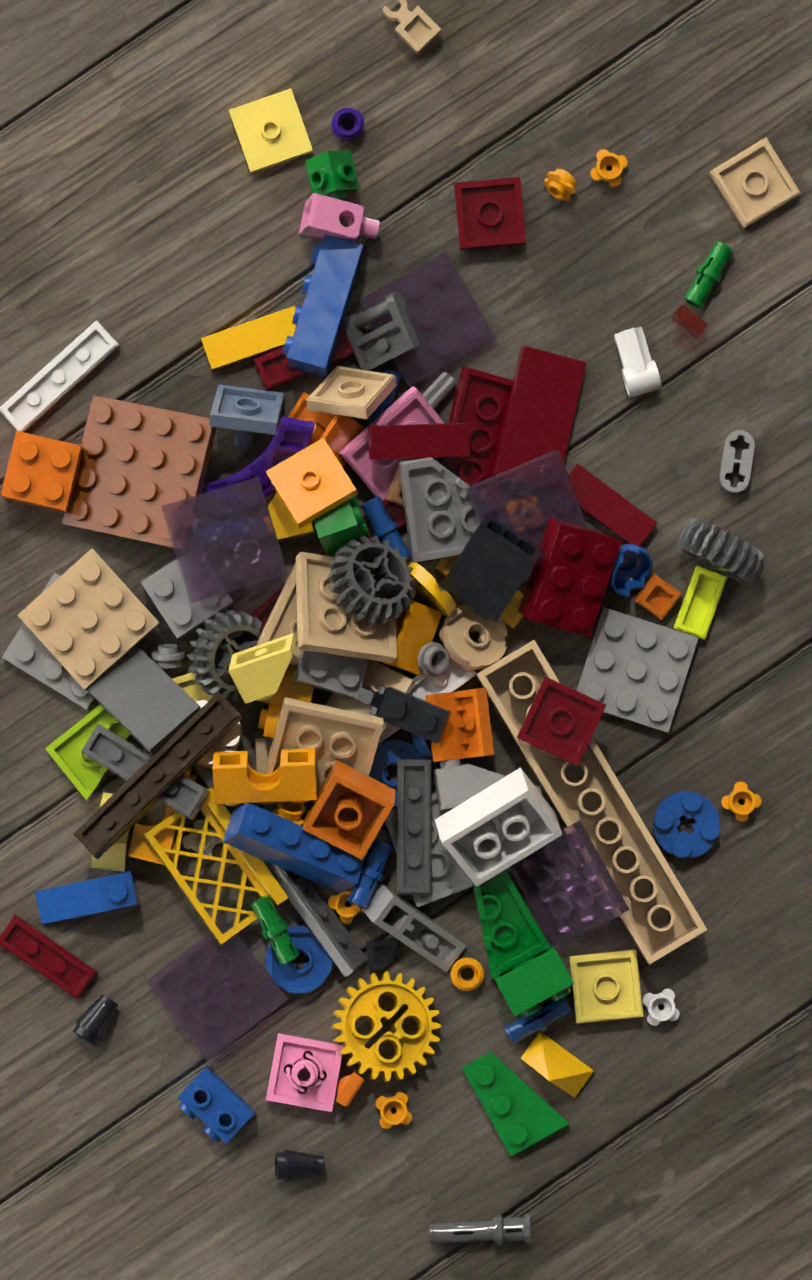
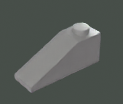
M460 759L440 762L441 769L433 770L439 810L457 807L506 776L470 764L461 765ZM534 785L541 793V787Z
M381 882L374 890L368 908H361L374 924L445 972L449 970L466 947L462 941Z

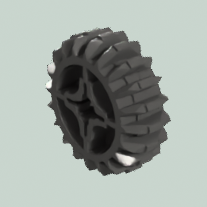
M690 519L679 535L680 539L677 545L683 553L735 581L747 585L753 584L764 570L763 566L767 559L762 551L738 536L709 522H704L701 519Z
M365 535L358 538L357 541L352 539L335 553L336 556L329 566L331 572L327 580L334 583L331 586L330 592L339 595L336 604L344 603L346 606L345 614L350 612L356 613V621L362 620L365 617L368 625L374 624L376 621L382 625L389 620L398 619L402 613H405L410 608L411 601L417 593L414 590L417 580L410 576V572L414 568L407 566L409 557L402 558L399 554L400 547L392 549L389 539L380 543L377 535L369 540Z
M227 610L226 614L221 612L215 613L214 620H204L205 630L196 629L199 638L197 641L189 642L192 647H195V650L187 655L190 660L194 661L188 669L191 673L196 674L193 681L202 686L203 692L213 696L219 692L225 699L236 701L237 697L242 698L233 679L221 680L220 677L224 673L229 674L228 670L232 654L257 646L256 644L264 626H261L262 622L258 618L252 617L246 612ZM235 631H242L243 635L239 638L234 637L231 640L227 636Z

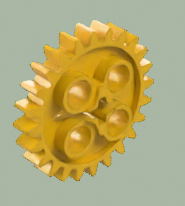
M385 971L381 981H379L375 973L369 975V984L362 978L357 980L359 991L352 987L346 989L350 999L339 998L338 1002L344 1007V1010H335L333 1015L341 1019V1022L333 1024L331 1029L341 1031V1035L336 1037L333 1042L344 1044L345 1047L338 1054L341 1056L349 1053L351 1058L347 1063L348 1067L356 1062L360 1064L358 1069L359 1075L369 1069L371 1080H375L379 1072H382L384 1082L390 1081L392 1072H394L398 1080H401L404 1077V1068L409 1074L413 1075L416 1073L414 1063L422 1067L427 1064L422 1056L423 1054L434 1055L435 1051L429 1046V1043L440 1041V1038L432 1034V1030L441 1028V1024L432 1022V1018L439 1014V1010H429L428 1006L434 1001V998L424 1000L421 996L426 988L422 987L415 991L413 989L415 979L412 978L406 984H403L402 973H399L394 978V981H391L389 972ZM381 994H387L393 999L394 1007L392 1011L387 1012L379 1007L378 998ZM402 1005H407L408 1009L390 1026L393 1033L389 1031L384 1033L367 1049L365 1043L383 1026L380 1020L383 1022L387 1021ZM357 1018H365L369 1021L371 1030L368 1035H360L355 1030ZM404 1018H412L417 1023L418 1029L415 1035H408L403 1031L402 1022ZM381 1042H389L394 1047L395 1052L392 1059H384L379 1054L378 1049Z

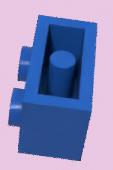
M208 1066L177 1097L182 1101L179 1105L182 1111L191 1119L198 1116L206 1124L203 1130L216 1142L222 1139L227 1144L255 1113V1110Z

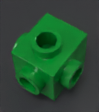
M327 151L305 160L312 194L316 193L345 201L348 199L347 194L359 190L351 151Z

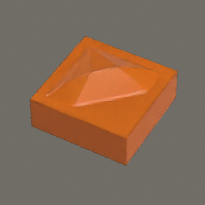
M654 573L634 600L657 618L663 620L682 593Z
M354 1070L352 1074L340 1079L337 1085L335 1101L344 1107L348 1106L364 1082V1076L362 1074L359 1075Z

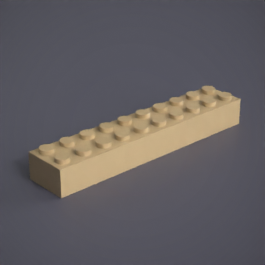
M533 640L477 673L476 677L482 687L486 688L487 695L645 961L650 965L707 931V928L593 737L585 750L579 766H575L516 738L544 677L546 676L559 682L537 643Z

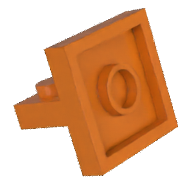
M486 688L425 695L426 701L452 711L441 742L435 743L431 741L433 762L494 755Z

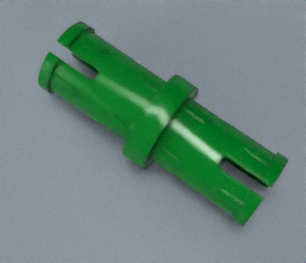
M715 241L703 265L698 266L696 270L697 276L683 298L687 303L702 309L714 285L719 284L722 279L720 275L727 261L734 253L731 247L720 241Z
M263 896L251 903L250 905L263 928L261 933L264 939L268 938L279 963L285 964L298 957L300 954L287 931L289 926L286 920L282 921L271 896Z

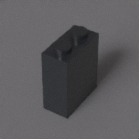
M487 513L440 587L446 590L453 599L463 601L472 607L480 617L490 619L496 623L535 565L543 549Z

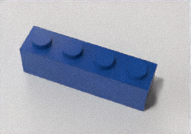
M324 235L322 245H315L311 263L315 264L312 275L307 274L305 277L302 294H306L303 306L297 305L292 324L297 326L294 336H287L283 349V355L287 356L289 368L327 377L364 256L363 245L329 235Z
M248 802L231 813L223 843L339 893L358 884L365 856L361 860L304 831L303 826Z

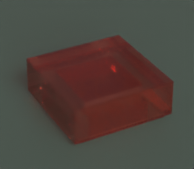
M681 305L672 316L675 322L696 339L707 327V323L685 305Z

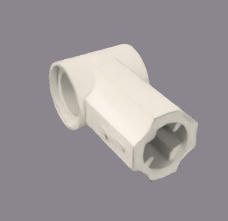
M642 327L631 328L615 334L614 338L623 366L621 370L629 398L662 389L659 372L655 361L651 360Z

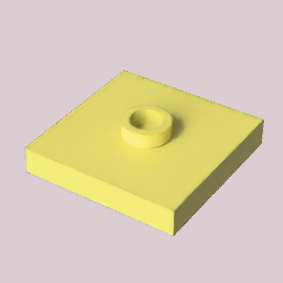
M291 88L229 110L251 174L313 153Z
M636 949L569 956L571 978L574 982L572 990L576 1024L643 1017Z

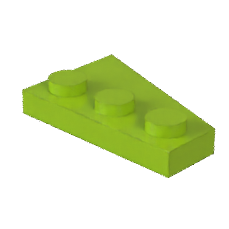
M101 705L45 748L86 801L89 800L108 770L81 753L97 724L102 725L126 741L131 735Z

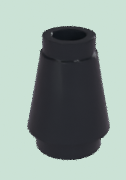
M101 994L99 999L74 1022L76 1027L72 1032L95 1046L98 1040H103L118 1004Z
M284 1149L283 1152H276L275 1154L276 1180H284V1183L324 1175L323 1155Z

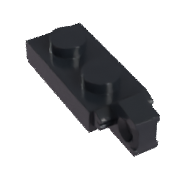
M380 685L378 692L367 687H360L356 700L372 706L370 714L383 718V721L435 743L441 742L452 713L450 710L399 689Z

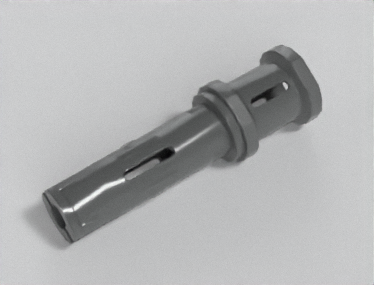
M525 1213L524 1217L503 1218L502 1215H496L490 1221L429 1224L430 1244L494 1241L498 1245H503L504 1242L525 1241L526 1244H532L530 1213Z

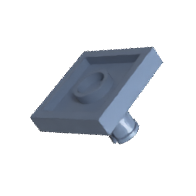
M218 384L210 413L209 426L235 430L233 446L241 450L252 449L254 447L255 432L276 434L283 406L284 393Z

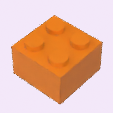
M16 431L0 496L6 500L68 513L84 448L80 445Z
M336 760L317 793V800L312 801L305 814L303 830L363 860L394 806L396 790Z

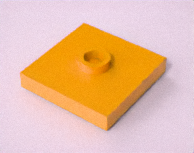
M324 438L265 471L299 528L358 495L356 488Z

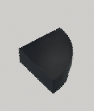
M397 938L366 941L369 974L378 973L391 964L399 948V940Z

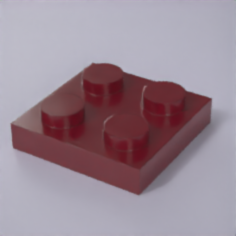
M520 177L454 183L460 250L526 245Z
M545 676L516 738L575 766H579L606 704Z

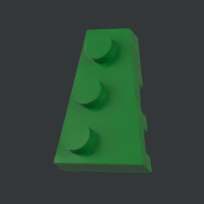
M507 869L477 887L473 883L491 979L550 947L548 940Z
M492 1051L462 1067L510 1156L515 1155L569 1124L567 1120L556 1112Z

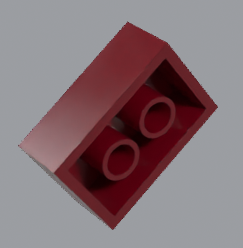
M549 517L539 546L543 549V552L531 570L518 612L529 620L590 637L622 542L609 534Z

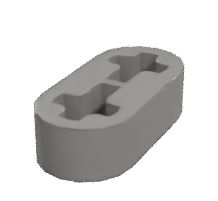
M736 430L730 433L723 445L719 484L725 492L730 494L742 492L750 481L755 441L748 432L743 430ZM738 437H742L743 443L748 445V449H744L741 452L740 460L735 459L736 450L734 447H730V442H735ZM734 464L739 465L738 476L743 477V482H738L736 487H731V482L725 480V475L732 473Z

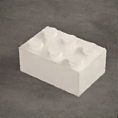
M521 767L435 819L441 843L476 887L562 835L554 810Z

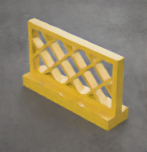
M206 788L211 792L200 809L204 815L202 830L185 828V816L175 811L143 835L219 944H223L258 918L255 912L241 910L244 890L255 891L260 897L270 895L274 906L285 901L288 896L262 859L223 843L231 814L224 804H215L213 788ZM180 818L179 826L170 825ZM208 823L215 833L207 831ZM164 828L178 830L175 850L162 848L154 835ZM183 831L201 834L198 854L179 851ZM206 835L219 837L222 841L221 858L203 855ZM227 850L234 860L226 859ZM165 852L174 854L173 862L169 859ZM179 855L197 857L194 877L183 876L176 869ZM202 858L220 861L217 881L199 878ZM225 862L238 864L242 870L240 885L222 882ZM246 878L249 880L253 887L245 886ZM185 880L193 881L192 890ZM198 882L216 885L213 905L200 903L197 899ZM221 886L239 889L236 909L218 906ZM204 907L212 908L211 917L206 912ZM217 909L235 912L233 927L223 934L215 924ZM240 913L248 914L247 917L239 922Z

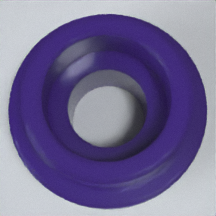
M354 108L338 110L331 122L333 133L343 141H353L360 137L365 126L363 116ZM345 120H351L354 122V127L351 130H345L342 128V123Z

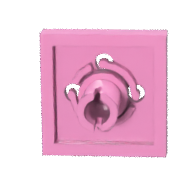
M278 1033L266 1100L332 1112L342 1055L339 1056L338 1053L344 1048V1045ZM306 1051H311V1052H312L313 1056H311L309 1053L306 1054V1057L309 1058V1059H311V1060L304 1059V1057H303L304 1052H306ZM288 1064L293 1066L291 1074L289 1067L286 1068L287 1073L284 1071V1067ZM319 1071H320V1078H324V1073H323V1071L326 1072L327 1076H326V1078H325L324 1080L318 1079V1072H319ZM305 1086L307 1087V1091H306L305 1093H299V1092H298V1090H299L300 1092H304V1088H303V1087H305Z

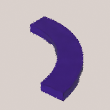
M282 416L274 438L254 462L229 477L203 484L195 519L218 513L225 515L241 510L272 493L275 487L265 471L308 447L315 423Z

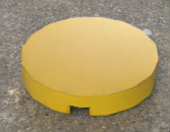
M410 561L407 566L414 568L410 572V576L417 580L415 589L436 610L448 617L457 608L454 599L447 591H441L438 588L439 585L436 579L418 563H411Z

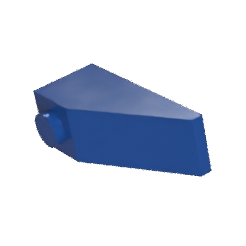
M134 871L35 891L42 924L140 904Z

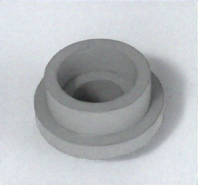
M429 642L421 648L418 654V667L422 673L433 676L442 673L448 666L449 654L441 644Z
M176 644L159 645L158 651L151 653L155 663L164 669L182 666V659L185 658V651L179 650Z

